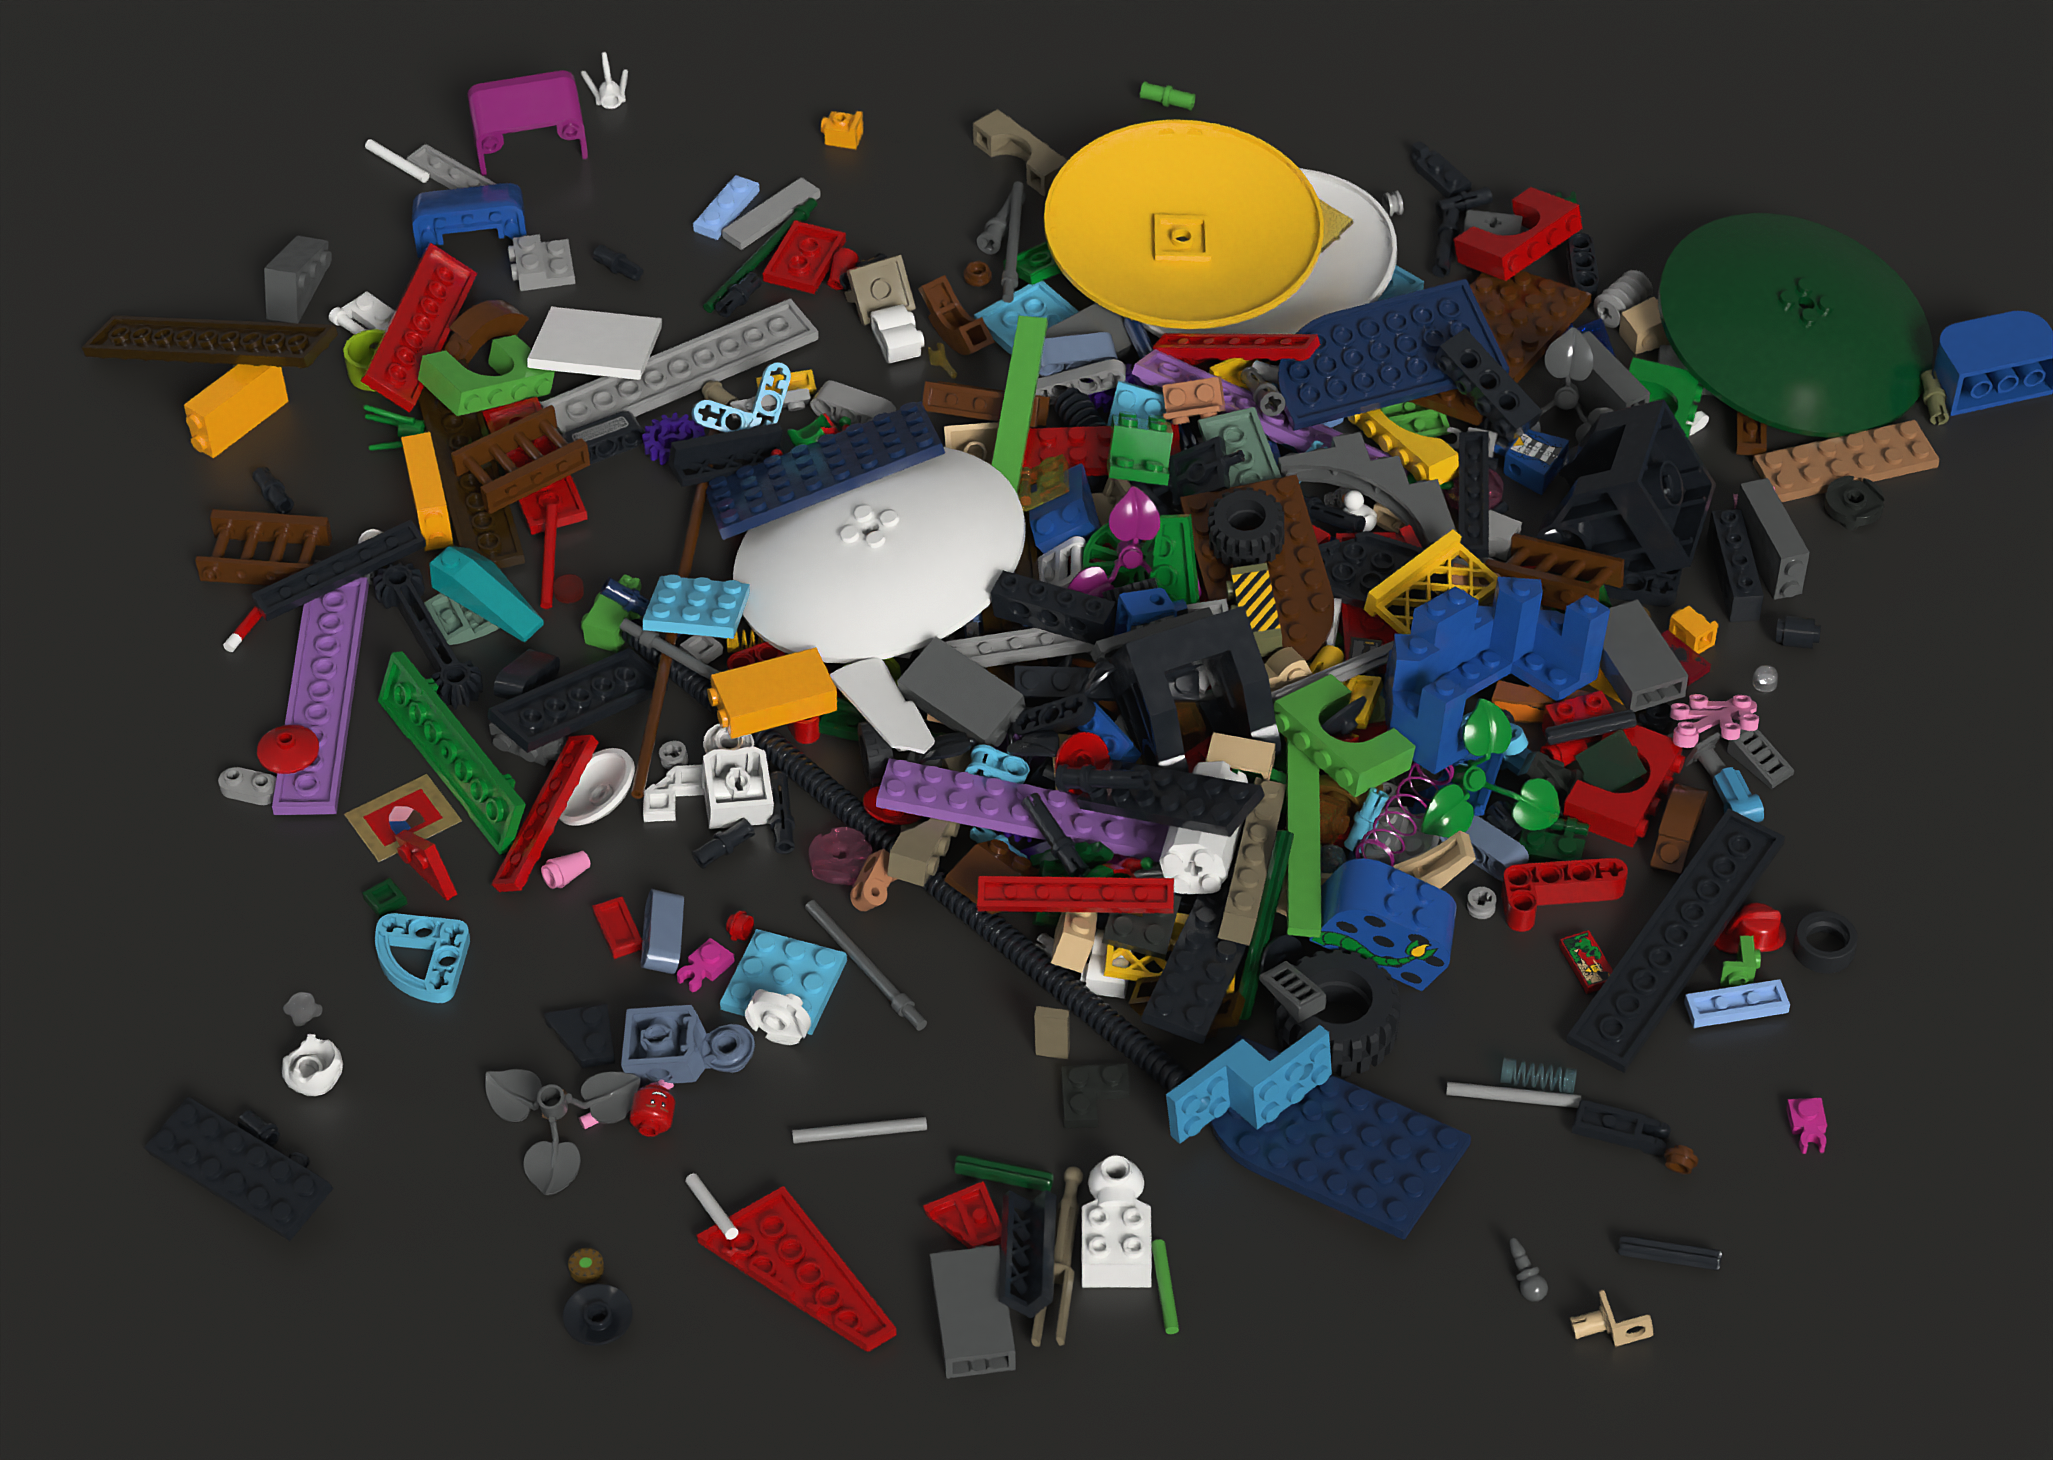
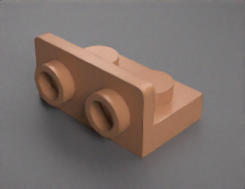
M1221 377L1162 385L1166 410L1163 417L1166 420H1172V425L1190 423L1189 417L1200 416V419L1217 416V413L1226 412Z

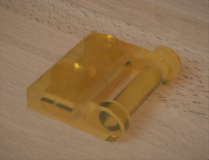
M1063 454L1056 457H1048L1040 465L1032 469L1022 467L1018 498L1023 511L1032 510L1069 492L1068 462ZM1037 482V491L1031 493V485Z

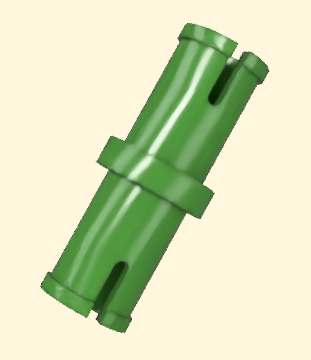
M1144 81L1140 91V98L1160 102L1165 107L1173 105L1192 111L1196 94L1175 90L1170 85L1162 87Z

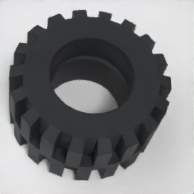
M1247 487V490L1236 488L1233 493L1227 491L1222 494V499L1217 498L1213 502L1214 507H1210L1208 517L1209 545L1211 550L1214 551L1215 557L1217 559L1222 558V563L1226 565L1231 563L1233 568L1262 564L1265 561L1272 562L1276 559L1275 554L1281 553L1282 545H1284L1285 541L1284 512L1280 502H1276V498L1272 494L1266 496V491L1261 489L1253 491V487ZM1241 526L1256 527V529L1249 531H1242L1236 528Z

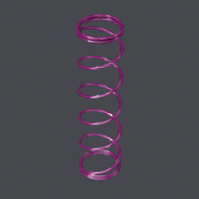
M1415 762L1408 772V778L1399 783L1396 795L1387 801L1384 808L1385 812L1375 818L1373 830L1368 831L1363 836L1362 841L1356 846V859H1361L1359 854L1360 847L1364 859H1367L1364 853V844H1375L1387 852L1390 857V866L1393 867L1395 863L1393 854H1400L1404 851V841L1399 835L1390 830L1376 829L1377 821L1385 815L1388 824L1397 833L1404 836L1416 834V824L1409 816L1423 819L1424 815L1415 816L1410 814L1402 806L1399 797L1409 796L1415 798L1424 805L1426 810L1427 805L1421 799L1429 802L1431 799L1424 798L1418 794L1413 788L1411 779L1425 780L1438 791L1439 789L1436 785L1448 784L1453 778V765L1448 766L1450 771L1448 768H1445L1449 775L1447 780L1435 781L1428 778L1422 772L1420 765ZM1415 766L1418 774L1421 777H1411L1412 770ZM1408 781L1411 789L1421 799L1410 794H1399L1401 786ZM1397 798L1400 807L1409 816L1397 811H1387L1390 802ZM1388 814H1399L1409 819L1414 826L1413 832L1405 834L1398 831L1390 823ZM1376 831H1385L1395 835L1401 841L1402 849L1391 851L1384 843L1378 840ZM1373 833L1376 840L1366 838Z

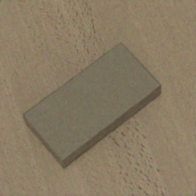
M1036 1006L1035 1055L1068 1059L1070 1052L1069 1010Z

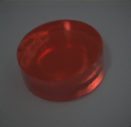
M563 575L557 578L553 584L555 598L562 603H574L584 595L583 581L576 575Z

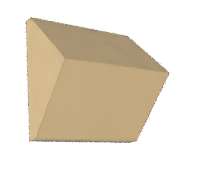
M999 422L944 426L945 447L971 454L992 465Z

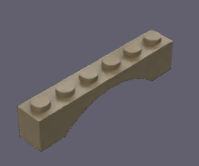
M971 746L967 752L959 756L943 759L942 768L965 772L966 767L972 762L971 752L974 747ZM978 769L977 775H980L981 769ZM930 818L915 828L901 832L889 854L887 876L924 887L929 876L936 874L939 866V857L946 855L950 844V837H956L960 823Z
M1257 777L1254 784L1262 786L1265 796L1245 819L1218 935L1220 939L1249 946L1259 911L1287 786L1286 784Z

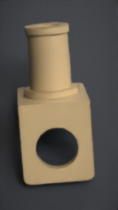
M1604 1290L1599 1291L1600 1310L1577 1317H1570L1576 1339L1606 1330L1607 1333L1611 1334L1616 1347L1653 1336L1650 1315L1615 1323ZM1643 1326L1638 1332L1626 1333L1632 1327Z

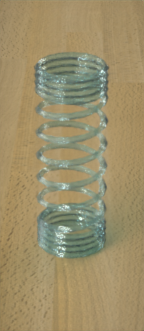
M1505 1057L1503 1060L1501 1083L1506 1082V1084H1510L1513 1074V1082L1517 1085L1523 1068L1522 1081L1524 1087L1528 1083L1532 1070L1533 1088L1537 1085L1541 1071L1542 1090L1546 1086L1550 1073L1551 1091L1554 1090L1559 1075V1092L1573 1094L1576 1069L1566 1068L1562 1084V1068L1559 1066L1552 1086V1065L1548 1067L1543 1084V1063L1539 1066L1534 1082V1062L1530 1064L1525 1081L1524 1060L1520 1065L1517 1079L1516 1059Z

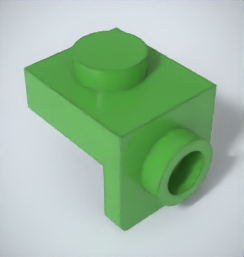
M1740 936L1736 955L1737 961L1723 962L1720 975L1721 986L1734 987L1753 984L1756 969L1760 968L1761 963L1760 949H1755L1753 936Z

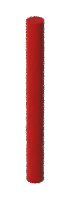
M548 504L546 506L540 607L543 609L552 608L558 518V506L556 504Z

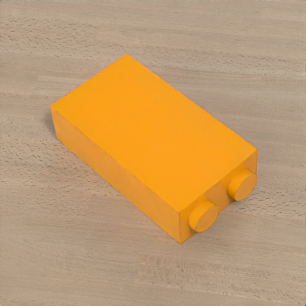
M238 364L185 403L186 422L190 428L191 443L194 448L214 459L288 403L282 368L266 365Z
M426 432L401 437L420 532L426 539L424 551L454 546L431 433Z
M816 647L712 674L711 688L707 689L711 706H717L719 724L721 728H727L731 739L837 711V689Z

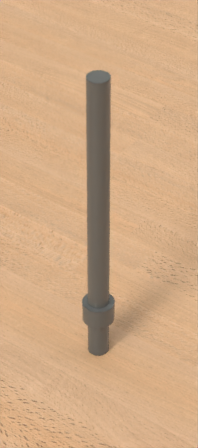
M1015 182L1012 189L1005 271H1003L1001 277V285L1003 286L1002 299L1006 303L1013 301L1014 288L1018 285L1016 266L1024 189L1022 182Z
M627 618L622 621L620 629L639 639V643L648 649L655 648L710 681L712 674L720 673L718 670L660 638L659 633L656 631L643 630V627Z
M815 900L809 901L805 909L892 1002L891 1007L901 1017L905 1016L918 1031L924 1029L927 1021L914 1008L915 1003L905 993L901 994Z

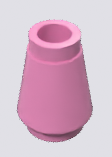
M579 851L547 860L546 864L541 868V873L545 883L550 888L558 887L561 889L586 869L590 868L591 863L588 855L584 851Z

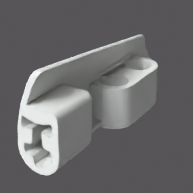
M880 658L861 660L830 674L834 685L856 707L891 748H896L899 752L911 750L924 754L934 745L935 740L913 701H906L883 660Z

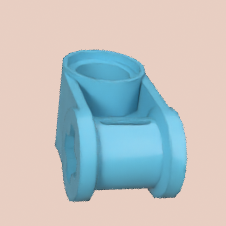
M982 744L972 749V762L965 770L967 773L977 775L978 769H981L979 776L1024 784L1029 773V766L1020 757L1009 755L989 745ZM985 754H987L986 762L983 761Z

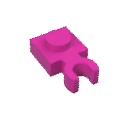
M709 938L688 957L689 965L678 970L677 981L681 984L684 980L692 978L689 982V989L693 993L700 989L702 980L705 977L713 982L735 962L734 954Z
M1822 1098L1788 1099L1786 1108L1792 1134H1801L1799 1142L1801 1153L1807 1152L1808 1142L1816 1143L1819 1152L1824 1153L1826 1137L1823 1133H1826L1827 1121Z

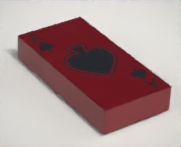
M1666 630L1661 634L1688 674V686L1710 672L1711 664L1673 633Z

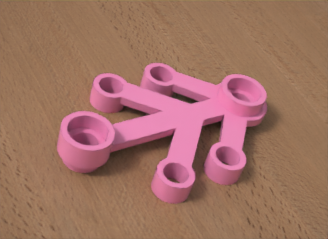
M1690 695L1689 705L1684 703H1674L1671 705L1670 717L1674 720H1701L1695 723L1679 722L1678 726L1674 729L1673 743L1684 748L1695 747L1698 744L1699 733L1717 724H1720L1722 738L1728 740L1739 739L1741 729L1747 731L1758 729L1759 716L1753 714L1757 711V704L1752 701L1751 697L1746 695H1735L1728 701H1708V697L1705 695ZM1732 719L1740 720V723H1734Z

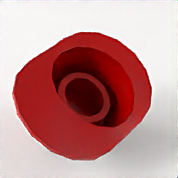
M1758 902L1744 906L1739 912L1735 913L1714 946L1726 953L1737 954L1740 936H1753L1755 949H1760V952L1779 949L1787 939V931L1780 921V911Z

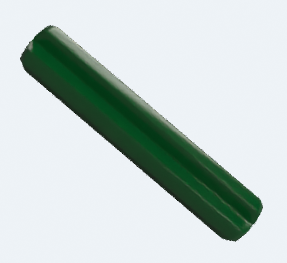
M963 1154L957 1156L954 1166L955 1173L1040 1191H1050L1054 1181V1176L1051 1172Z

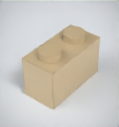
M1062 912L1055 929L1052 964L1080 973L1083 972L1094 944L1098 913Z

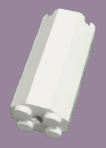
M1224 761L1199 762L1192 772L1193 774L1248 783L1244 773L1239 770L1237 774L1230 770L1231 766ZM1243 822L1230 837L1170 826L1159 862L1164 878H1174V892L1179 894H1208L1220 890L1222 883L1228 877Z

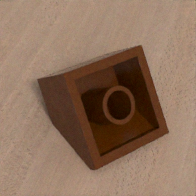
M993 839L977 843L946 875L944 881L977 904L978 876L1038 877L1039 870L1032 866L1030 860L1018 856L1011 851L1005 842ZM986 911V912H988L989 914H995V913H999V912H1003V911Z

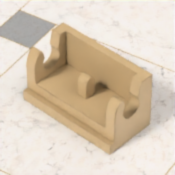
M1213 732L1206 762L1224 761L1231 766L1230 768L1261 773L1263 779L1270 780L1275 759V743Z

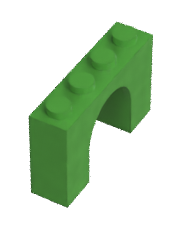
M512 335L492 341L488 364L501 376H485L474 373L462 366L445 350L422 356L418 380L456 416H461L533 397L549 395L555 371L529 368L527 358L532 349L518 336Z
M1329 674L1276 700L1274 704L1278 732L1283 734L1297 749L1308 756L1320 769L1324 770L1355 798L1369 791L1370 788H1374L1410 770L1416 746L1395 728L1371 740L1360 743L1341 741L1326 733L1321 726L1350 703L1352 694L1350 689L1332 674Z

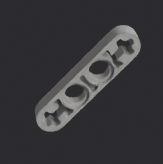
M1110 359L1038 379L1035 395L1050 397L1049 405H1052L1061 393L1070 388L1079 389L1081 393L1087 395L1116 388L1118 381H1125L1126 366L1119 360ZM1090 378L1093 382L1083 383L1080 379ZM1064 385L1067 389L1057 390L1054 386Z

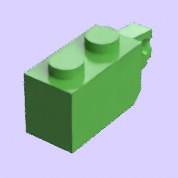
M623 575L618 581L631 590L635 588L640 591L641 580L639 578ZM599 592L592 609L583 616L581 621V630L584 633L585 644L618 653L625 643L622 639L623 630L620 629L622 621L625 618L630 621L639 619L641 616L631 610L629 612L623 610L622 605L601 595Z

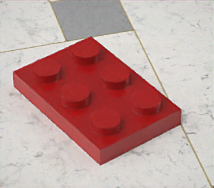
M794 221L765 268L763 281L815 294L832 265L834 253L838 252L845 244L846 233Z

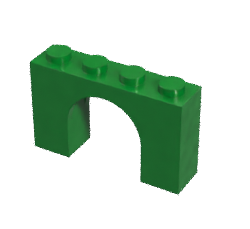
M1633 357L1629 372L1650 392L1649 403L1664 399L1689 439L1692 425H1689L1688 421L1694 422L1698 405L1693 404L1694 402L1700 403L1704 386L1699 385V382L1688 370Z

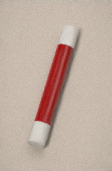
M256 605L223 644L227 651L233 652L263 616Z

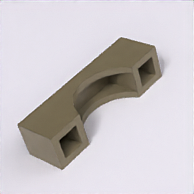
M998 109L973 123L974 144L991 157L1013 155L1024 159L1027 162V184L1044 197L1048 195L1054 178L1067 162L1064 156L1059 155L1046 143L1040 141L1027 129L1018 125L1011 117L1006 116Z

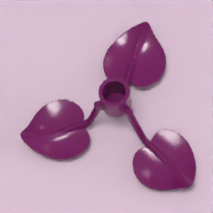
M1131 486L1126 494L1115 504L1109 516L1111 532L1115 537L1122 540L1117 545L1116 551L1119 559L1115 560V566L1110 577L1107 578L1105 571L1101 567L1091 566L1081 570L1072 579L1067 589L1103 598L1102 592L1115 589L1110 583L1115 580L1121 566L1134 569L1141 565L1150 575L1152 568L1143 559L1138 539L1150 540L1156 536L1160 528V515L1152 500L1139 488ZM1198 580V590H1199V598H1200L1201 595H1202V591H1201V588H1200V585H1199V580Z

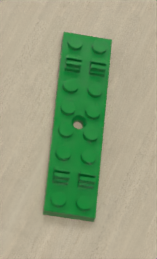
M403 651L393 652L389 660L378 702L468 812L469 817L499 855L508 853L516 837L526 806L522 798L514 790L516 781L511 779L512 776L510 774L502 775L460 721L437 695L438 685L434 683V680L432 678L425 679Z

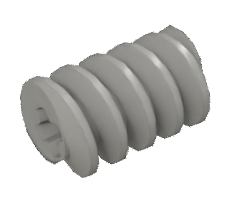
M1629 270L1622 277H1619L1615 283H1612L1609 288L1605 289L1594 300V312L1600 322L1610 328L1617 327L1620 324L1622 312L1646 301L1647 297L1652 295L1653 288L1650 280L1646 275L1637 270Z

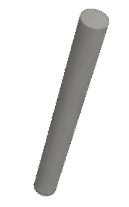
M1447 1082L1446 1095L1571 1108H1578L1581 1100V1095L1456 1082Z
M926 1117L798 1129L792 1130L793 1143L927 1130Z

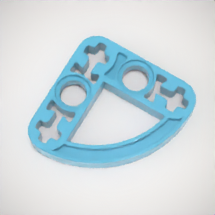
M390 913L381 917L376 926L375 945L380 966L391 983L404 993L427 1002L444 1003L453 998L470 944L467 924L456 919ZM422 928L432 930L431 934L426 937L415 935ZM455 933H459L454 940L455 946H452L450 938L454 937ZM390 946L434 950L425 980L405 971L392 956ZM445 957H454L456 959L449 966L439 964L440 960ZM441 977H444L445 985H442L440 989H435L440 986Z

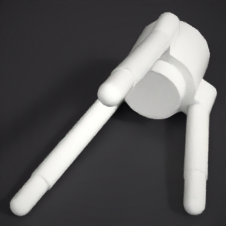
M603 52L602 63L605 82L601 84L599 91L586 71H582L581 74L595 96L596 104H602L605 108L614 109L626 100L625 88L628 71L626 69L623 70L619 87L611 80L607 54Z

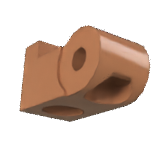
M884 848L868 856L851 890V902L860 911H868L883 904L887 898V887L890 882L897 880L887 876L890 853Z

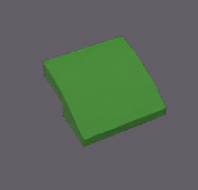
M1409 401L1380 408L1388 419L1410 432L1427 437L1451 434L1447 432L1450 425L1446 414Z

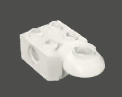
M720 724L714 725L704 736L703 747L706 755L703 756L701 775L709 829L729 828L740 822L743 818L747 819L751 825L770 824L774 802L766 752L754 747L752 734L731 739L726 727L721 728Z
M1110 1156L1099 1162L1089 1176V1190L1096 1200L1082 1206V1287H1151V1206L1137 1200L1143 1192V1175L1133 1162L1122 1156Z

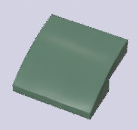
M442 593L424 602L448 645L464 643L499 629L496 625Z

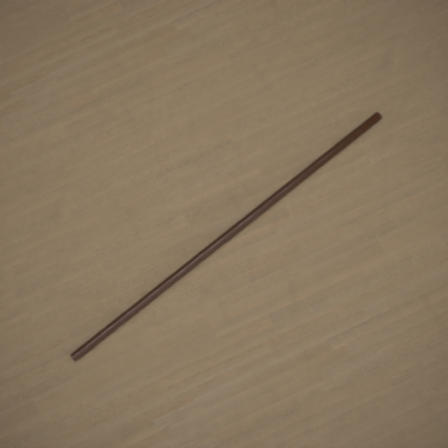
M712 429L708 431V436L720 434L719 431ZM709 482L697 484L678 571V576L681 578L690 577ZM665 632L664 640L675 646L678 633ZM662 652L631 791L632 797L636 799L644 796L672 658Z

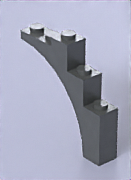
M1361 432L1343 433L1332 437L1331 448H1317L1313 451L1299 454L1290 453L1278 458L1277 466L1281 477L1297 474L1299 482L1328 483L1357 490L1385 506L1406 526L1411 525L1423 550L1427 549L1452 529L1456 531L1438 479L1420 480L1409 484L1399 455L1393 457L1383 456L1371 461Z

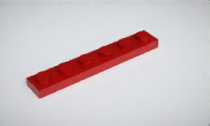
M1164 333L1152 349H1157L1177 359L1192 358L1193 360H1200L1204 358H1217L1218 360H1227L1230 358H1243V360L1248 361L1264 358L1271 361L1280 359L1303 361L1311 357L1320 346L1318 334Z
M592 734L569 736L491 884L498 892L521 891L527 883L528 877L535 863L539 860L548 838L552 835L559 817L567 807L569 798L580 782V777L593 757L599 742Z
M978 876L977 908L978 911L1174 914L1175 883L1174 878Z

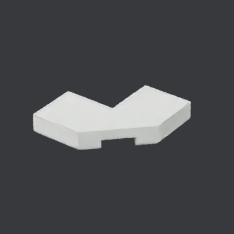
M702 764L674 766L666 773L665 778L656 785L652 784L644 791V822L676 820V796L704 795L701 777Z

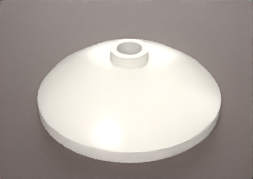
M609 748L593 754L591 761L587 764L580 777L579 784L575 787L567 802L566 809L559 817L563 823L573 826L593 823L608 815L622 802L631 788L635 772L633 759L628 753L622 749Z

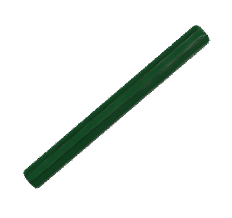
M1278 830L1259 911L1238 992L1246 1000L1240 1016L1241 1020H1249L1251 1017L1259 984L1261 959L1269 942L1294 839V834L1286 830Z

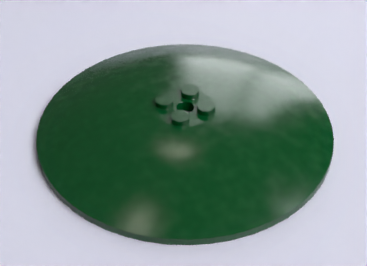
M1748 213L1724 217L1707 223L1686 236L1673 250L1664 266L1658 288V308L1665 334L1672 349L1692 376L1709 392L1736 411L1758 422L1801 435L1842 437L1891 424L1912 408L1924 390L1921 374L1927 370H1932L1933 340L1928 321L1917 298L1902 278L1883 259L1859 242L1832 228L1806 219L1780 214ZM1799 304L1806 305L1808 308L1804 309Z

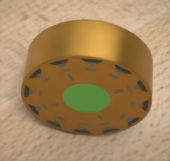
M583 1248L574 1252L569 1259L571 1277L582 1284L597 1281L604 1272L601 1254L591 1248Z

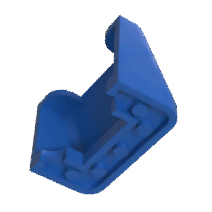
M513 183L424 192L418 194L413 200L412 226L418 258L422 257L430 243L444 245L443 234L497 228L499 238H504V235L511 239L527 236L522 191L519 186Z

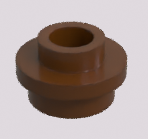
M982 261L969 263L964 271V280L972 286L986 285L992 278L991 270Z
M1675 1145L1674 1148L1666 1149L1664 1155L1666 1167L1681 1174H1690L1692 1169L1697 1167L1699 1161L1692 1149L1682 1145Z

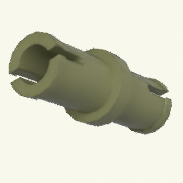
M1927 370L1921 374L1925 392L1923 394V401L1928 406L1931 423L1936 424V417L1937 424L1942 425L1949 420L1945 405L1947 396L1945 390L1941 388L1935 370L1933 372L1934 379L1932 370Z

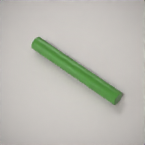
M1159 1239L1153 1241L1151 1246L1165 1332L1167 1334H1175L1179 1331L1166 1246L1165 1241Z

